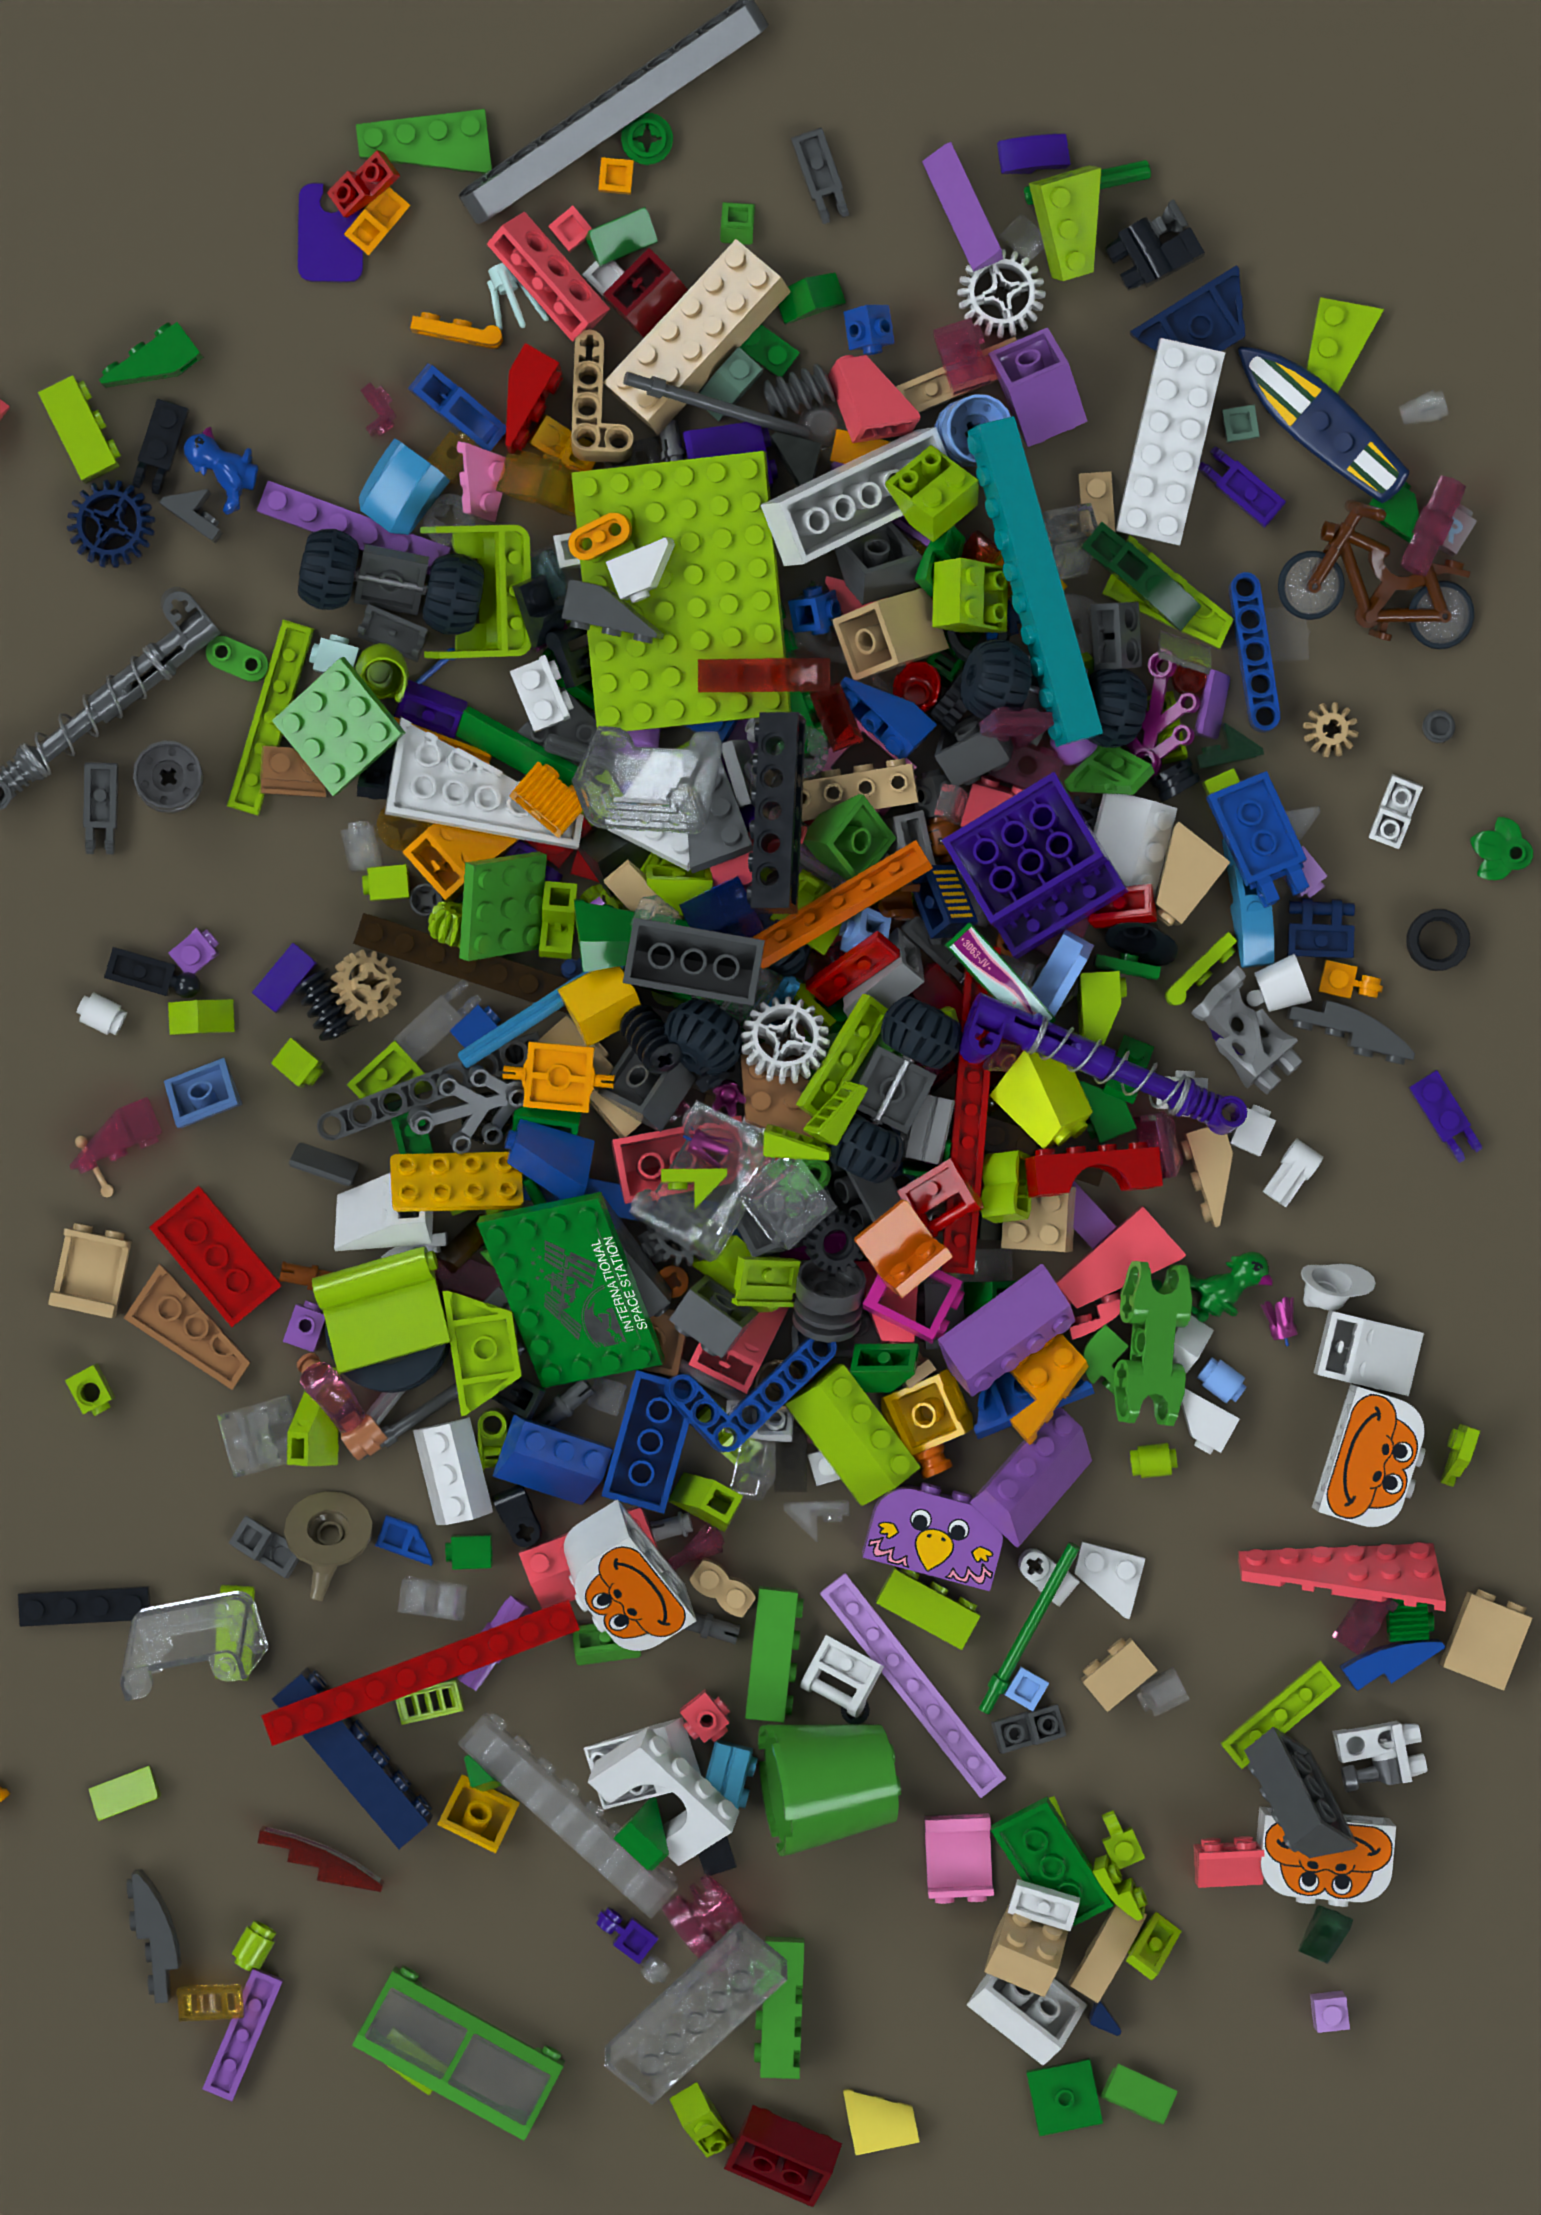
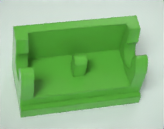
M1117 2064L1116 2068L1113 2067L1100 2098L1158 2125H1162L1167 2118L1178 2091L1121 2064Z

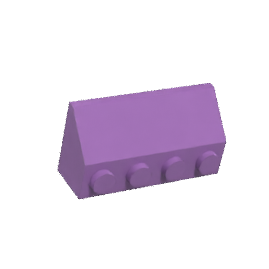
M1040 1264L937 1340L949 1372L969 1395L973 1397L978 1392L987 1390L993 1381L1004 1373L1014 1370L1019 1365V1362L1027 1356L1040 1351L1053 1337L1066 1332L1076 1320L1068 1300L1046 1267Z
M1061 1407L1053 1410L1054 1415L1048 1423H1044L1039 1429L1036 1440L1030 1445L1023 1440L970 1501L1017 1548L1092 1462L1083 1428Z

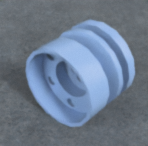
M973 394L948 404L939 413L934 427L937 428L947 457L960 467L977 466L975 457L969 451L967 437L965 436L968 427L972 426L974 428L979 424L1011 416L1008 409L998 399L989 395Z

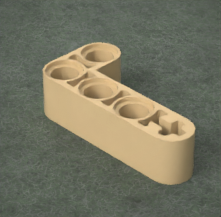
M584 330L575 340L571 433L572 452L576 458L582 461L624 462L629 459L633 452V433L630 428L622 424L602 423L604 339L595 330ZM587 345L593 346L592 361H586ZM585 375H591L596 378V382L587 385L582 383L580 379ZM583 406H590L595 409V413L585 416L579 410ZM582 437H589L594 440V444L590 447H583L578 443V440ZM620 438L625 440L627 445L623 448H615L610 442Z

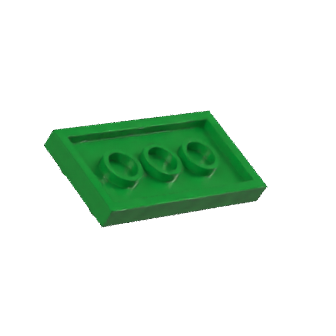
M1047 1796L991 1825L990 1831L1023 1881L1080 1897V1904L1072 1927L1114 1906V1902L1096 1879L1091 1863Z

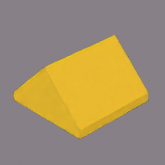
M620 966L590 971L557 989L587 1047L619 1031L624 1014L631 1008L641 1005L634 987L631 984L623 983L624 972Z
M462 1774L437 1825L496 1853L520 1802L494 1789L482 1792L472 1788L469 1778Z

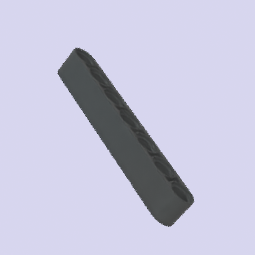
M511 1040L486 1056L494 1064L491 1074L499 1077L503 1073H509L503 1071L504 1065L523 1067L528 1054L527 1044L521 1040ZM519 1045L524 1050V1058L520 1063H511L506 1058V1050L509 1046ZM459 1060L328 1111L318 1119V1133L325 1140H338L407 1113L416 1106H425L447 1096L442 1095L437 1087V1080L441 1075L446 1074L448 1070L453 1068L458 1069L463 1074V1085L469 1088L473 1087L474 1085L468 1078V1072L471 1067L466 1068ZM477 1073L475 1074L474 1079L479 1080L484 1075ZM419 1081H428L432 1085L433 1093L430 1098L420 1099L417 1097L415 1086ZM446 1082L442 1086L444 1089L451 1087ZM394 1092L400 1095L402 1106L399 1110L390 1111L387 1109L384 1102L387 1094ZM358 1105H367L371 1109L372 1117L367 1123H360L356 1120L354 1111ZM330 1116L338 1118L341 1122V1130L336 1135L328 1134L324 1129V1121Z

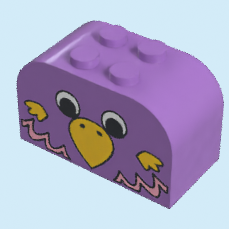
M922 1482L920 1487L907 1484L899 1485L878 1498L864 1542L863 1558L990 1591L1002 1548L1003 1534L970 1503L973 1499L972 1495L953 1490L952 1496L941 1493L942 1489H940V1486Z

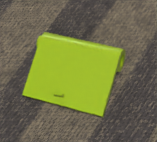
M426 1246L312 1278L313 1292L319 1308L324 1313L338 1374L451 1342L434 1270L438 1269V1262L433 1250L428 1252Z

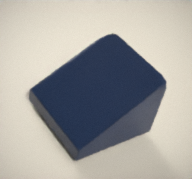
M1100 1999L1099 2003L1094 2002L1088 2016L1090 2024L1113 2035L1120 2036L1121 2028Z

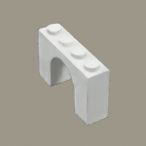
M650 1727L645 1728L598 1759L588 1779V1783L609 1803H612L631 1789L640 1785H658L675 1793L684 1803L686 1810L665 1823L663 1829L669 1851L668 1857L678 1866L732 1833L740 1812L731 1801L727 1800L707 1779L703 1778L689 1765L686 1759L676 1753Z

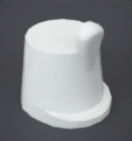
M1295 954L1255 972L1254 974L1260 989L1253 990L1247 995V1002L1250 1006L1257 1007L1265 1002L1269 1012L1312 1001Z

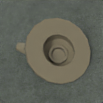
M324 1491L309 1495L295 1504L286 1517L284 1536L288 1548L299 1560L311 1564L313 1575L310 1599L318 1602L323 1601L338 1566L349 1563L362 1554L371 1540L372 1520L368 1509L358 1499L342 1492Z

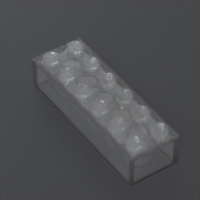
M739 1921L605 2045L604 2066L653 2105L788 1980L787 1960Z

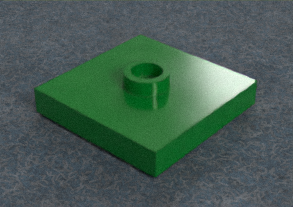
M1090 2058L1026 2071L1039 2137L1103 2124Z

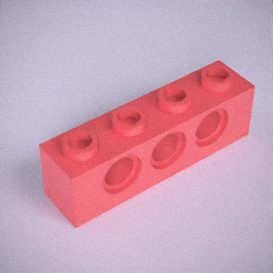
M525 211L503 224L488 241V247L572 342L584 330L593 329L610 310L607 304Z

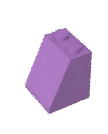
M1048 327L988 353L1011 414L1015 416L1018 431L1027 447L1042 443L1048 438L1088 422L1069 363Z

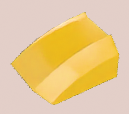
M948 1369L922 1379L911 1388L904 1387L881 1398V1411L885 1420L912 1456L964 1435L973 1429L972 1413L966 1404L957 1380Z

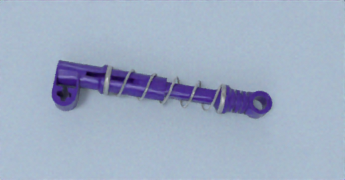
M983 993L977 995L971 1006L959 1045L961 1056L970 1063L976 1064L986 1060L997 1050L1001 1039L1004 1038L1020 1045L1022 1051L1030 1055L1037 1052L1042 1060L1051 1058L1065 1064L1070 1072L1079 1070L1095 1078L1098 1084H1103L1110 1079L1121 1082L1122 1091L1126 1096H1131L1139 1090L1149 1094L1150 1103L1154 1108H1158L1167 1102L1169 1114L1177 1117L1190 1115V1118H1197L1199 1122H1204L1212 1132L1218 1135L1229 1134L1243 1124L1247 1118V1107L1240 1098L1232 1095L1224 1097L1219 1094L1215 1095V1092L1212 1091L1208 1092L1207 1089L1196 1085L1195 1080L1189 1076L1187 1077L1185 1074L1178 1081H1173L1155 1073L1158 1065L1157 1062L1154 1063L1151 1070L1129 1062V1051L1125 1053L1123 1058L1115 1056L1114 1049L1101 1044V1039L1095 1042L1074 1033L1073 1027L1067 1030L1048 1021V1017L1044 1016V1014L1036 1013L1032 1015ZM984 1030L988 1031L989 1033L980 1042L976 1039ZM1124 1084L1135 1088V1090L1127 1093ZM1152 1096L1163 1100V1102L1155 1105L1152 1101ZM1222 1109L1230 1114L1231 1121L1223 1117Z

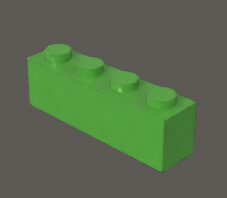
M759 1586L745 1719L784 1723L785 1715L792 1714L793 1696L787 1695L788 1683H795L797 1663H791L792 1650L799 1649L800 1631L794 1630L795 1617L802 1618L804 1602L803 1598H798V1590Z

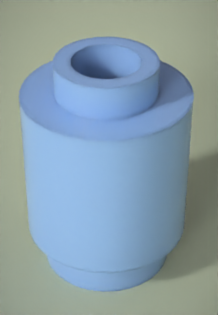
M1213 1357L1209 1359L1196 1377L1202 1382L1201 1386L1224 1403H1227L1230 1399L1236 1402L1247 1387L1243 1384L1245 1380L1243 1375L1221 1359L1217 1361Z

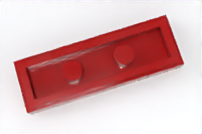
M876 931L806 981V989L825 1006L829 1007L900 957V949L883 934Z

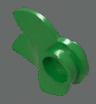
M1498 817L1495 831H1482L1470 839L1475 852L1484 858L1477 875L1486 880H1502L1512 870L1525 869L1531 864L1534 857L1531 844L1522 838L1520 826L1509 818ZM1514 848L1522 849L1521 858L1513 859L1511 857V852Z

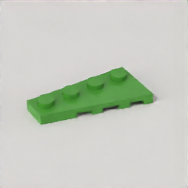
M485 109L356 124L360 159L368 160L378 150L384 152L391 163H406L428 168H445L460 172H476L483 175L492 169Z

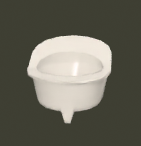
M1351 1264L1307 1265L1301 1271L1302 1279L1306 1283L1303 1298L1304 1304L1307 1307H1317L1329 1311L1340 1309L1350 1297L1369 1294L1374 1290L1376 1284L1374 1277L1368 1271Z

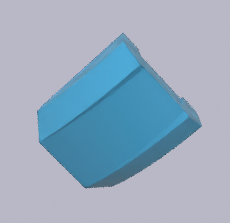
M394 438L376 464L360 493V511L390 533L409 535L449 484L450 480L432 464Z

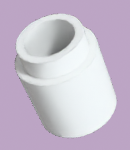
M94 992L90 997L84 995L76 1013L81 1015L79 1022L106 1035L109 1033L117 1035L127 1016V1012L121 1009V1005Z

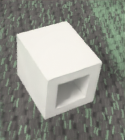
M1253 1104L1251 1109L1247 1108L1248 1112L1245 1122L1233 1130L1229 1142L1231 1145L1253 1155L1261 1156L1276 1120L1269 1118L1271 1111Z

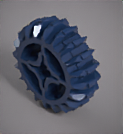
M109 480L103 481L102 491H100L96 483H92L91 489L94 494L89 496L86 491L82 490L80 495L85 499L83 504L77 500L72 502V505L79 509V512H68L67 517L77 521V524L68 525L67 530L69 532H78L70 541L73 545L83 543L77 550L80 555H84L90 550L87 561L90 563L95 562L98 556H100L99 565L105 568L108 564V559L111 558L112 566L119 568V558L122 557L124 562L130 565L132 564L129 556L131 552L138 558H141L143 554L137 547L141 544L149 548L151 545L147 540L143 539L144 534L148 536L155 535L153 529L146 527V524L156 522L155 517L144 515L152 510V506L149 503L140 506L145 499V495L139 493L132 497L135 492L133 485H129L122 492L123 482L120 480L116 481L114 490H111ZM110 498L119 499L118 503H114L108 511L102 512L93 508L102 500ZM128 504H131L137 517L135 532L124 524L125 509ZM87 516L96 521L99 528L94 545L89 540L86 532ZM98 516L104 518L105 520H113L114 517H118V519L115 521L119 524L118 526L125 531L122 532L117 528L116 530L114 528H110L108 532H105L104 529L108 527L104 524V522L101 519L98 518ZM121 536L130 540L121 548L114 550L103 549L105 544H109L115 537Z

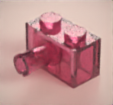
M968 318L933 330V337L952 396L990 384V375L995 374L990 356H983L980 344L985 343L979 324L973 325L972 319Z

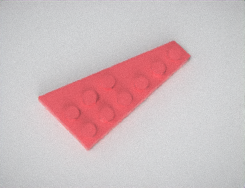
M1416 1542L1401 1545H1350L1347 1547L1329 1548L1319 1546L1305 1549L1284 1548L1281 1550L1253 1549L1250 1551H1238L1241 1581L1278 1587L1283 1586L1286 1582L1302 1585V1590L1314 1592L1315 1587L1332 1589L1331 1595L1383 1602L1387 1598L1404 1600V1606L1416 1607L1417 1602L1433 1604L1434 1610L1446 1612V1599L1433 1543Z

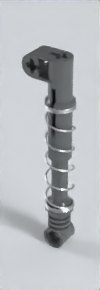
M172 587L164 592L160 601L166 618L175 629L157 643L145 645V648H143L144 653L141 656H132L131 664L115 676L108 675L107 683L92 695L84 694L83 704L85 708L75 716L71 717L68 714L60 713L59 723L61 727L51 735L47 736L44 733L36 732V746H29L23 743V745L16 749V755L13 757L15 761L8 760L6 762L8 764L7 767L4 765L0 767L2 770L0 772V787L3 789V794L0 797V810L6 808L10 800L17 796L16 790L22 792L24 790L23 785L26 787L30 785L29 780L32 782L43 780L47 775H50L49 762L63 751L70 756H74L75 751L72 744L87 732L94 737H98L99 732L96 725L103 720L107 724L115 717L122 718V711L137 699H146L147 691L163 679L170 680L176 674V670L181 664L221 633L187 590L181 587ZM174 599L178 601L185 599L182 604L188 613L195 607L198 610L178 626L176 622L182 618V615L177 609L171 611L173 608L171 602ZM180 644V646H179L177 649H175L172 653H170L168 656H166L169 652H171L174 648H176V647ZM61 716H65L69 720L63 724ZM94 727L96 734L90 731V729ZM37 735H41L46 739L39 743ZM70 746L72 753L66 750V748Z

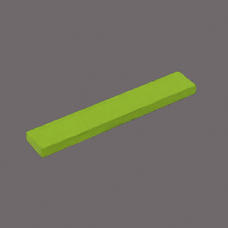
M282 620L227 807L257 816L260 814L265 794H259L261 788L262 746L280 747L283 734L272 720L294 701L315 631L313 628Z

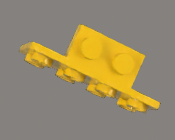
M509 1152L394 1154L390 1157L392 1208L397 1212L522 1208L524 1202L522 1173L507 1163Z

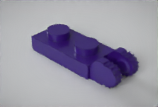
M1214 446L1210 451L1213 458L1229 468V470L1221 477L1210 465L1203 462L1199 464L1198 470L1215 483L1217 489L1265 528L1286 501L1238 460L1235 462L1222 450Z
M1437 1070L1408 1087L1442 1142L1446 1143L1458 1163L1465 1160L1464 1152L1452 1137L1461 1131L1475 1152L1483 1149L1476 1135L1469 1127L1471 1126L1470 1122Z

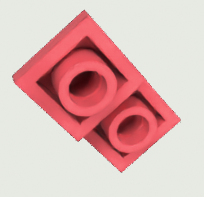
M1119 1291L1101 1297L1102 1302L1095 1304L1098 1317L1093 1318L1092 1313L1075 1317L1076 1321L1068 1329L1071 1339L1094 1332L1120 1314L1121 1297Z

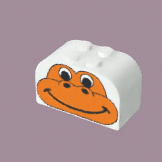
M1350 1383L1312 1508L1320 1513L1366 1527H1378L1392 1521L1401 1511L1405 1497L1411 1498L1416 1480L1412 1479L1415 1466H1421L1425 1455V1448L1421 1447L1424 1439V1424L1417 1410L1398 1398Z
M618 1499L578 1523L569 1531L564 1541V1553L571 1574L569 1579L576 1591L575 1599L584 1612L587 1610L593 1615L592 1620L601 1633L606 1631L616 1644L633 1651L647 1650L659 1645L697 1621L685 1583Z
M1259 1807L1256 1841L1262 1849L1261 1872L1270 1887L1278 1893L1295 1897L1296 1902L1315 1904L1316 1899L1328 1900L1329 1905L1347 1907L1348 1902H1367L1380 1896L1388 1887L1392 1877L1396 1826L1389 1818L1343 1814L1358 1846L1349 1851L1309 1858L1299 1851L1293 1852L1283 1840L1285 1833L1271 1815L1273 1809Z

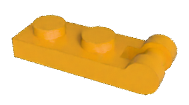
M422 312L421 317H412L410 329L415 334L489 349H497L503 343L501 330L495 325H489L482 330L473 328L472 322L453 319V323L440 321L441 316Z

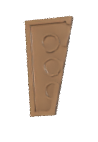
M159 1264L124 1319L233 1390L251 1364V1361L163 1265Z

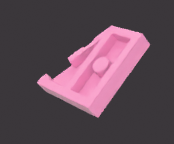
M458 441L457 452L463 453L464 471L459 472L460 485L463 488V513L485 521L495 522L512 460L469 443Z

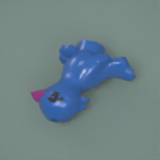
M208 427L202 433L192 435L187 439L184 445V453L195 472L201 471L202 475L205 476L207 469L213 470L217 481L226 491L227 500L223 506V512L229 515L240 509L242 490H254L258 465L251 464L252 451L250 448L244 451L243 456L223 451L214 439L212 427Z

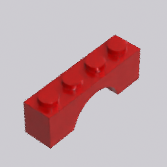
M1148 1142L1129 1143L1128 1149L1117 1150V1144L1097 1146V1151L1086 1152V1146L1066 1148L1065 1154H1055L1053 1148L1035 1150V1156L1025 1159L1028 1198L1061 1196L1070 1193L1075 1178L1085 1168H1098L1107 1172L1115 1179L1121 1191L1146 1190L1163 1186L1159 1147L1148 1148Z

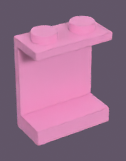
M989 1813L924 1816L928 1898H935V1903L946 1904L955 1902V1897H967L968 1902L987 1901V1896H994L990 1840L991 1820Z

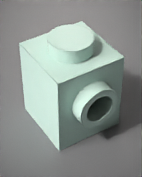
M331 634L329 639L321 637L320 644L314 643L309 662L314 663L313 670L315 672L323 674L339 658L345 657L355 669L361 649L348 645L349 639Z

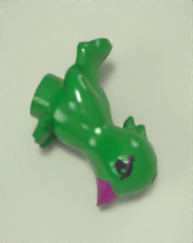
M1247 1252L1239 1256H1232L1231 1262H1226V1265L1232 1268L1231 1273L1216 1274L1203 1279L1196 1278L1189 1272L1191 1290L1196 1291L1202 1296L1197 1306L1220 1318L1223 1311L1230 1316H1236L1238 1311L1233 1305L1237 1302L1243 1290L1256 1285L1273 1286L1272 1278L1269 1275L1268 1261L1262 1254Z

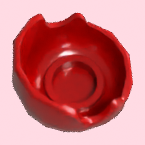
M925 661L910 662L895 676L893 695L915 703L923 712L931 710L941 698V676L934 666Z

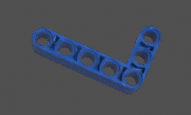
M808 1337L728 1414L690 1375L681 1374L670 1378L665 1385V1396L713 1449L722 1453L734 1451L836 1354L837 1344L836 1342H825L827 1353L825 1356L819 1357L813 1352L812 1348L815 1340ZM793 1361L801 1363L804 1368V1374L800 1379H794L789 1373V1366ZM678 1380L684 1381L689 1387V1393L684 1399L678 1398L673 1391L674 1384ZM770 1383L777 1385L781 1392L780 1398L776 1402L770 1401L765 1394L766 1387ZM701 1404L708 1406L711 1410V1418L706 1423L699 1421L696 1417V1409ZM746 1406L753 1407L757 1412V1419L753 1424H747L742 1418V1410ZM723 1428L729 1429L734 1437L733 1443L728 1447L720 1444L718 1440V1434Z

